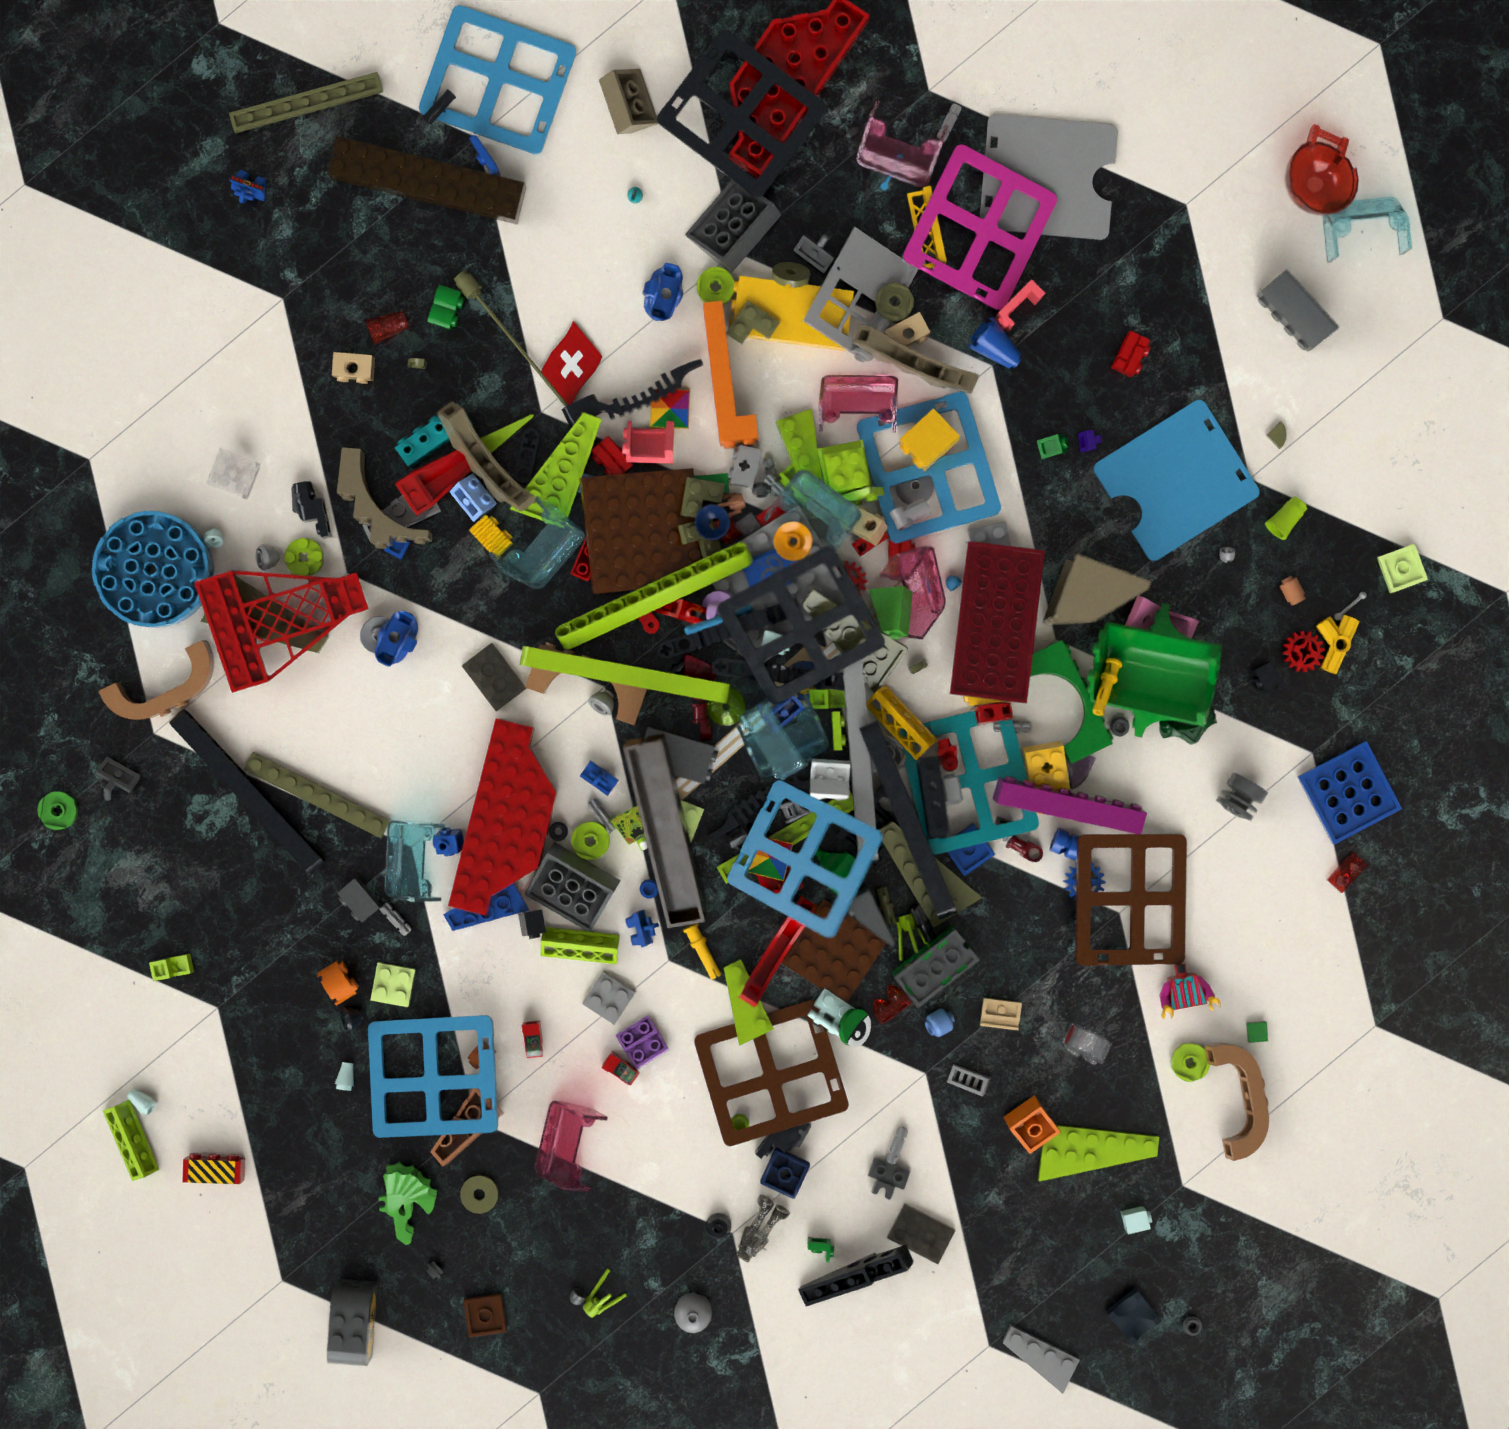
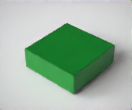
M1266 1021L1246 1023L1249 1043L1268 1041Z

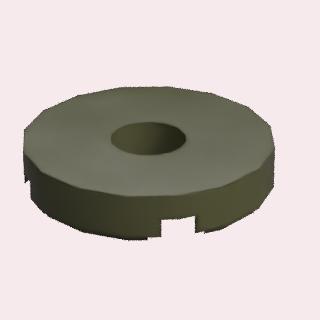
M782 262L774 265L772 268V279L782 286L791 284L793 288L802 287L808 284L810 271L807 267L798 263Z
M892 282L879 290L875 306L882 318L897 322L904 320L910 315L914 306V298L907 286ZM893 297L897 298L900 301V305L892 306L889 300Z
M481 1174L468 1178L464 1182L460 1193V1198L465 1208L479 1214L491 1210L499 1196L498 1186L495 1181L487 1175ZM475 1190H483L485 1197L482 1199L477 1198L474 1194Z

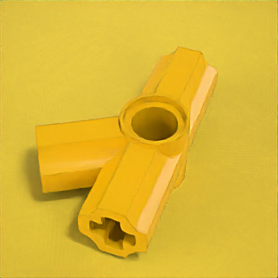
M1343 615L1339 626H1337L1329 616L1316 625L1318 631L1329 644L1327 653L1320 666L1321 669L1337 674L1346 652L1351 647V640L1360 621ZM1339 639L1343 642L1341 650L1336 647V642Z

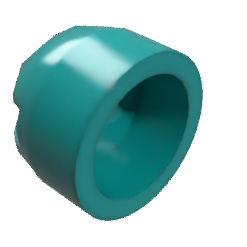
M638 187L630 188L627 193L628 200L631 203H639L643 198L641 189ZM634 190H637L635 199H633Z

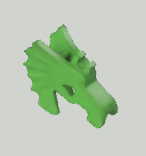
M399 1161L396 1164H387L386 1166L387 1173H384L383 1176L386 1194L379 1196V1201H384L385 1205H380L379 1211L386 1212L394 1218L397 1239L403 1244L408 1245L411 1243L414 1227L408 1224V1219L412 1216L413 1202L419 1204L427 1214H430L434 1208L437 1190L430 1187L431 1179L423 1177L421 1171L414 1168V1165L404 1166Z

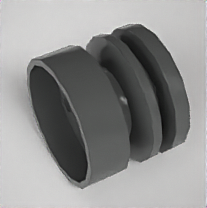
M1233 772L1227 781L1228 786L1233 790L1231 792L1222 790L1221 793L1228 798L1224 799L1218 796L1216 801L1231 814L1252 821L1253 816L1247 810L1257 813L1258 810L1252 805V802L1262 804L1268 792L1247 778Z

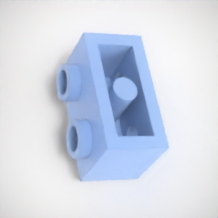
M474 474L459 481L450 491L473 522L489 513L497 504Z

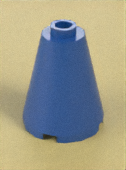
M992 316L988 318L990 320L988 324L985 322L981 324L970 338L973 341L972 344L968 343L967 345L975 352L1007 368H1015L1021 361V353L998 321Z

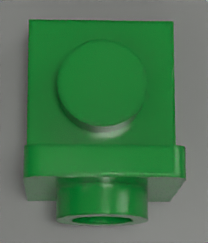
M1064 434L1053 435L1037 441L1041 459L1068 452L1069 442L1067 437H1064Z
M808 1237L807 1249L813 1253L826 1251L825 1261L830 1263V1257H834V1245H831V1239Z

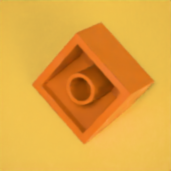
M1035 1095L1004 1116L1009 1129L1029 1154L1061 1133Z

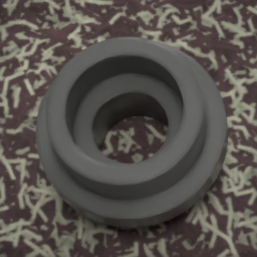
M765 482L755 483L752 489V494L758 498L767 497L771 493V488Z
M1115 718L1110 724V730L1115 736H1124L1129 731V723L1124 718ZM1118 723L1122 724L1123 726L1122 730L1120 731L1116 729V725Z
M434 1261L431 1264L428 1263L426 1271L433 1279L435 1277L440 1279L443 1271Z
M1189 1316L1183 1321V1329L1186 1334L1195 1336L1201 1332L1202 1323L1199 1318ZM1190 1323H1195L1194 1328H1189Z

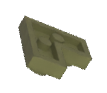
M747 301L726 334L740 344L744 343L752 329L770 339L780 322Z
M687 477L680 516L695 519L697 513L702 509L703 501L721 504L725 484Z
M712 519L710 522V527L712 529H716L714 520ZM695 521L678 526L682 544L698 541L703 559L721 551L719 539L708 540L703 538L696 530Z

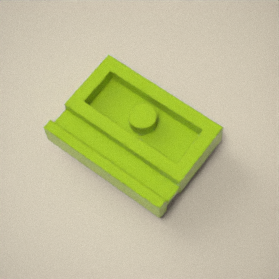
M863 488L837 496L838 504H854L859 506L862 505V501L873 502L878 500V496L885 495L884 488Z
M840 711L831 712L833 750H842V746H845V734H841V727H844V715H840Z

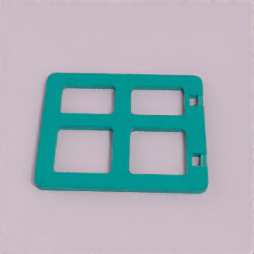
M975 711L923 723L926 728L930 727V731L934 736L954 732L957 736L966 772L955 777H959L961 789L969 788L971 790L980 824V829L944 839L928 840L916 767L918 759L915 760L903 747V754H906L904 764L919 822L933 855L1034 831L1038 828L1037 812L1021 809L1023 814L1021 820L995 825L984 788L985 783L996 781L998 777L1005 778V776H1011L1020 782L1028 780L1012 719L997 721L1001 724V735L1008 763L987 769L979 768L970 735V728L977 726ZM902 728L900 734L902 737H907V731Z

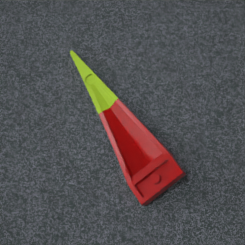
M530 414L480 438V440L491 454L532 419L534 415ZM455 450L411 471V473L395 482V485L415 515L418 516L440 500L471 469L465 455Z

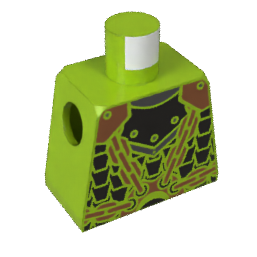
M638 805L611 819L612 824L629 845L637 842L641 851L648 848Z

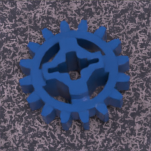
M1075 862V868L1069 866L1071 872H1065L1068 879L1063 880L1064 883L1068 884L1064 889L1071 891L1069 893L1070 897L1076 895L1072 885L1076 886L1077 877L1073 878L1077 872V862ZM1091 862V871L1096 876V878L1091 877V888L1096 886L1092 892L1104 891V888L1101 887V884L1106 883V881L1101 880L1104 873H1098L1100 867L1093 868L1094 863Z

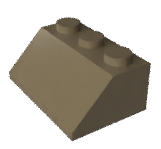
M641 69L612 70L599 79L617 134H631L658 124Z

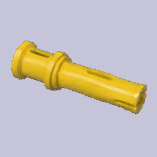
M1107 658L1105 660V670L1100 676L1102 681L1092 710L1098 716L1104 715L1112 686L1117 682V674L1119 668L1122 667V662L1114 658Z
M698 923L685 927L683 932L687 934L691 947L696 949L710 979L712 980L716 976H720L722 973L706 946V938L702 936Z

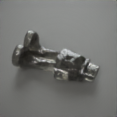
M759 1195L757 1198L759 1205L758 1214L752 1224L745 1227L740 1244L738 1245L739 1250L736 1256L749 1263L752 1257H756L757 1253L769 1242L767 1237L776 1223L787 1219L790 1215L788 1209L777 1204L769 1220L760 1231L759 1228L774 1206L773 1201L765 1195Z

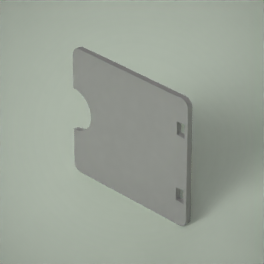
M999 114L991 115L987 122L985 156L1046 188L1057 196L1056 205L1041 235L1103 240L1108 236L1112 201L1101 198L1095 192L1092 180L1099 168L1108 164H1115L1118 135L1116 126L1092 122ZM991 137L998 138L997 148H990ZM984 172L979 215L981 219L985 218L990 208L985 207L986 196L993 197V202L1001 185L999 180ZM1014 190L997 223L998 228L1005 232L1026 233L1039 208V202L1018 190Z

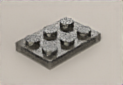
M493 643L462 665L463 669L496 712L527 689Z
M904 1203L887 1235V1239L901 1246L907 1245L909 1250L939 1264L956 1230Z

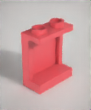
M1031 280L997 314L995 319L1004 330L1009 332L1015 323L1008 316L1026 298L1036 305L1045 292Z
M628 421V426L624 428L623 435L624 440L627 441L626 443L623 442L622 453L626 454V462L673 463L674 421H666V429L632 428V421Z

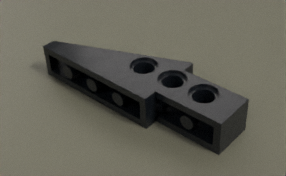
M903 1245L879 1254L873 1253L800 1286L798 1291L807 1307L871 1286L876 1281L906 1272L914 1261L907 1245Z

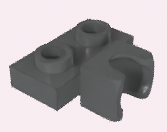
M874 1158L867 1175L876 1179L871 1193L878 1194L881 1188H885V1198L890 1200L895 1187L904 1190L910 1171Z

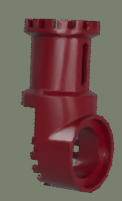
M708 703L691 704L694 717L692 723H700L701 741L711 740L710 723L706 716Z
M1016 835L1012 836L1011 839L1009 838L1010 841L1005 846L1007 849L1011 848L1020 853V856L1031 862H1038L1043 857V851L1039 846L1030 841H1024ZM1032 848L1039 850V856L1036 859H1031L1029 856V851Z

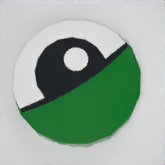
M857 1008L849 1009L843 1014L839 1026H841L839 1031L841 1041L845 1045L858 1047L867 1040L870 1034L871 1020L864 1010Z

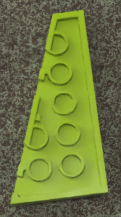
M583 412L525 488V490L534 495L536 501L522 512L513 506L510 507V510L565 528L580 484V478H582L602 418Z
M1057 1125L1061 1133L1042 1145L1038 1181L1156 1157L1158 1154L1159 1136Z

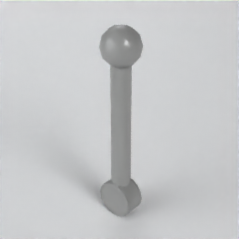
M1360 592L1359 597L1340 613L1334 615V619L1337 621L1341 620L1342 616L1361 599H1365L1367 594Z

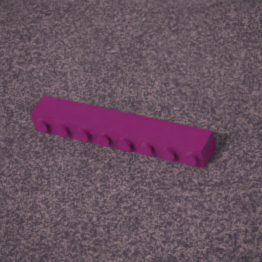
M1005 776V778L998 777L992 798L997 804L1141 835L1147 812L1139 804L1131 803L1126 805L1121 800L1113 799L1112 802L1099 795H1095L1094 798L1080 791L1077 794L1071 793V790L1062 787L1057 790L1048 784L1035 785L1030 780L1020 782L1011 776Z

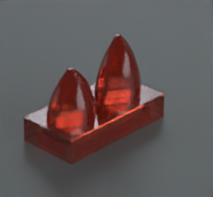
M1352 852L1328 877L1327 881L1336 890L1343 893L1368 865Z
M888 985L887 987L890 1005L883 1000H874L875 1018L881 1025L912 1004L906 993L895 986Z

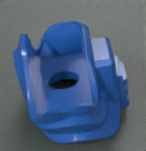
M665 263L664 266L652 274L650 281H647L644 285L642 292L645 296L644 309L655 321L670 319L675 308L682 300L683 275L678 265ZM662 289H670L672 293L671 298H662Z
M406 611L395 612L379 630L378 642L375 648V657L379 663L390 667L392 664L402 661L408 652H413L417 644L415 638L418 632V623L411 613ZM391 632L399 633L400 640L393 643L389 640Z

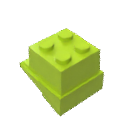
M863 440L817 449L827 501L837 499V496L863 488H872Z

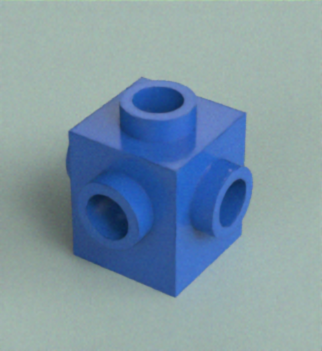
M445 827L441 828L433 836V847L436 848L437 855L452 856L458 854L463 848L462 829Z

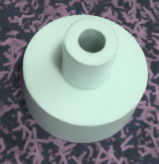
M211 528L204 534V543L208 548H219L223 545V534L217 531V529Z

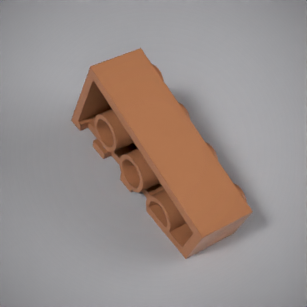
M472 1089L470 1095L452 1120L481 1119L480 1089ZM486 1098L487 1110H492V1098ZM497 1105L498 1118H500L504 1112ZM482 1133L441 1135L431 1150V1154L442 1166H445Z

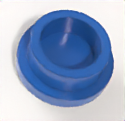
M647 879L640 885V893L645 898H654L659 892L657 883L654 880Z

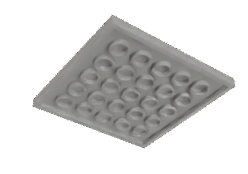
M800 505L740 541L747 545L752 557L775 549L774 536L780 526L788 522H798L806 526L812 535V547L807 555L824 547ZM795 537L791 539V544L793 545L797 544ZM824 564L792 580L791 584L787 585L793 599H796L797 606L807 621L813 618L801 603L812 588L838 604L844 602L842 594ZM837 566L832 568L837 578L842 576ZM743 569L712 583L716 590L728 591L733 594L732 596L750 587ZM769 592L745 606L752 605L753 612L751 614L756 611H762L765 608L780 603L775 594ZM789 619L772 625H766L763 628H757L754 631H748L747 635L754 647L759 648L762 645L765 630L768 629L785 634L791 631L793 626Z

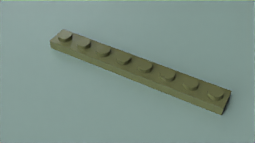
M378 72L230 112L229 116L234 132L239 133L383 93V88Z
M252 752L244 768L245 771L379 838L383 837L390 823V820Z

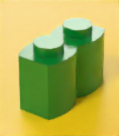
M439 285L427 322L448 330L456 327L459 316L456 315L458 308L461 309L464 304L465 298L462 297L463 293Z

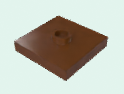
M502 1293L463 1299L469 1338L507 1332Z

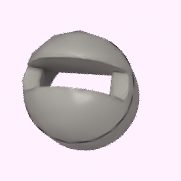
M1232 547L1221 548L1219 554L1221 561L1225 563L1232 562L1235 557V549Z

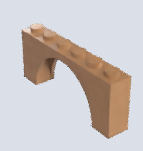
M548 642L545 645L540 644L539 649L569 655H574L575 653L565 648L563 652L557 650V645ZM582 654V656H581V657H585V658H591V657H588V656L583 655V654ZM532 667L525 688L545 694L550 683L561 673ZM611 682L618 698V714L616 719L636 725L648 689Z

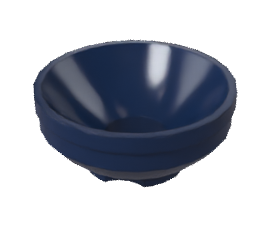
M707 505L697 513L695 527L703 538L717 540L728 532L730 517L724 508L718 505ZM714 518L720 520L718 529L710 527V522Z

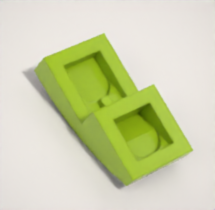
M833 689L809 690L810 709L846 708L844 691Z
M190 954L149 962L153 981L194 972Z

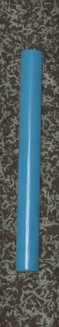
M748 605L735 611L737 617L751 613L753 612V607ZM719 615L685 627V633L688 635L724 621Z

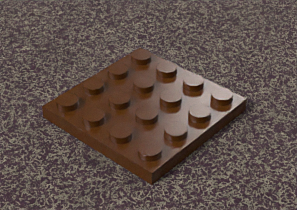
M823 899L814 914L824 920L827 919L833 904ZM845 914L833 937H826L805 926L781 963L820 989H827L847 1003L887 942L848 914Z

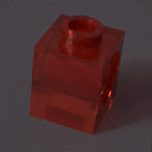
M730 515V528L725 536L720 538L725 543H729L743 534L735 519ZM720 520L712 524L714 529L719 528Z

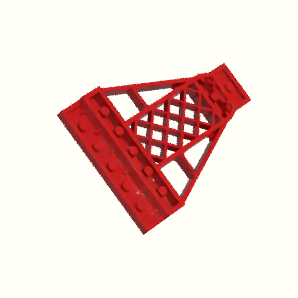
M232 570L194 582L232 693L269 682L348 616L369 609L357 572L340 578ZM235 575L263 576L269 592L268 596L247 603L244 602ZM268 577L307 579L308 584L273 593ZM319 584L321 591L313 588L312 586ZM308 588L304 597L293 593ZM310 589L320 593L316 604L305 599ZM289 594L285 603L275 599L276 597ZM291 595L302 600L297 610L287 605ZM322 595L327 609L318 605ZM270 600L266 609L256 605L257 603ZM272 601L283 605L279 615L268 611ZM304 601L314 606L310 616L299 611ZM251 606L247 614L245 607ZM253 607L264 611L260 621L249 617ZM285 607L295 611L291 622L280 617ZM316 607L327 612L322 622L312 618ZM266 613L277 618L272 628L262 623ZM298 613L308 618L303 628L293 623ZM328 614H329V616H330V618H331V621L325 622V620H326V618H327V616H328ZM279 619L289 624L285 634L274 629ZM310 619L319 623V625L306 628ZM250 620L258 623L254 632ZM260 625L270 629L266 640L255 635ZM291 625L300 629V631L287 634ZM321 628L325 629L322 634L296 655L293 654L289 642L290 638ZM273 631L282 635L281 637L268 640ZM256 638L263 642L257 644ZM285 641L291 659L272 675H268L260 648Z

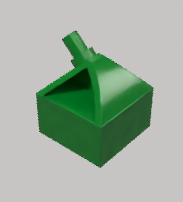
M818 848L815 853L818 856L821 867L843 879L848 877L856 861V858L848 851L827 852ZM830 888L833 892H835L838 895V892L836 890Z

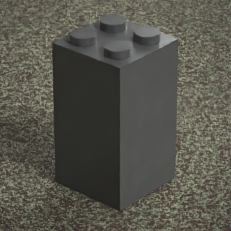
M653 727L647 728L645 741L648 736L665 733L675 776L705 784L706 780L710 781L713 769L709 768L711 762L715 763L718 751L715 750L716 746Z

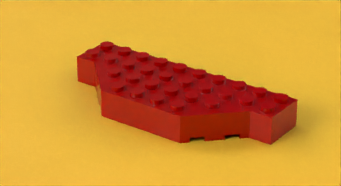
M833 0L827 9L816 13L794 15L790 18L773 19L753 49L818 97L869 22L870 15L848 0ZM746 61L730 82V94L734 108H738L762 77V74ZM774 85L751 114L750 120L779 142L785 143L809 110L779 86ZM740 131L738 132L739 140L729 153V160L758 179L774 156Z
M495 718L448 903L449 907L488 915L493 895L535 871L540 866L558 793L530 748L535 730L533 727Z

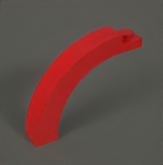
M803 896L796 902V905L813 914L817 908L816 904ZM789 916L785 918L739 995L740 999L756 1007L776 970L804 929V924Z

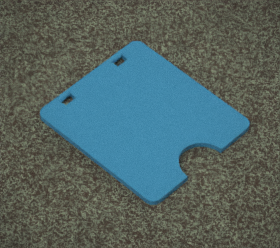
M1202 400L1192 402L1100 460L1093 468L1095 475L1110 499L1117 496H1129L1140 505L1141 519L1137 527L1131 532L1148 559L1152 561L1159 560L1256 499L1260 492L1213 414ZM1208 418L1215 428L1211 431L1208 430L1204 423ZM1239 469H1241L1246 477L1242 481H1240L1235 473Z

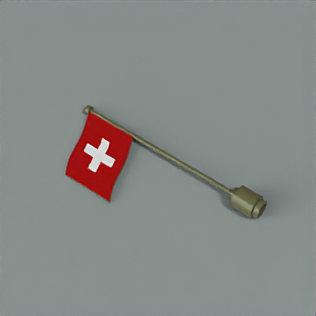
M466 270L458 274L454 281L467 299L472 298L474 300L477 298L565 407L572 404L578 392L596 371L602 359V355L576 323L572 322L566 336L551 352L540 371L479 296L482 293L480 291L482 286L474 276Z

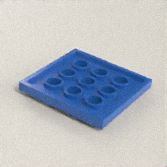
M1363 741L1297 776L1330 841L1334 845L1402 809L1367 741ZM1357 761L1362 764L1360 772L1353 770V764ZM1340 770L1345 773L1343 781L1336 779V773ZM1366 778L1371 781V786L1368 789L1362 787V781ZM1323 779L1328 781V788L1326 790H1321L1319 787V782ZM1349 787L1354 790V795L1351 798L1345 796V790ZM1374 795L1380 798V803L1377 806L1371 804V798ZM1331 796L1337 799V804L1334 807L1328 805V799ZM1357 804L1363 807V812L1360 815L1354 813V807ZM1340 813L1346 816V821L1343 824L1337 822V816Z

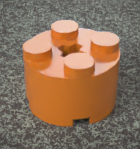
M335 961L317 972L318 977L321 975L323 977V980L320 982L332 1000L336 998V1005L357 994L356 990L359 987L353 977L349 978L346 974L349 970L343 961L340 963Z

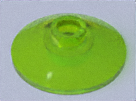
M732 688L729 689L727 703L730 705L729 710H723L722 705L724 703L710 700L707 702V711L710 718L719 725H733L742 718L745 712V702L742 695Z

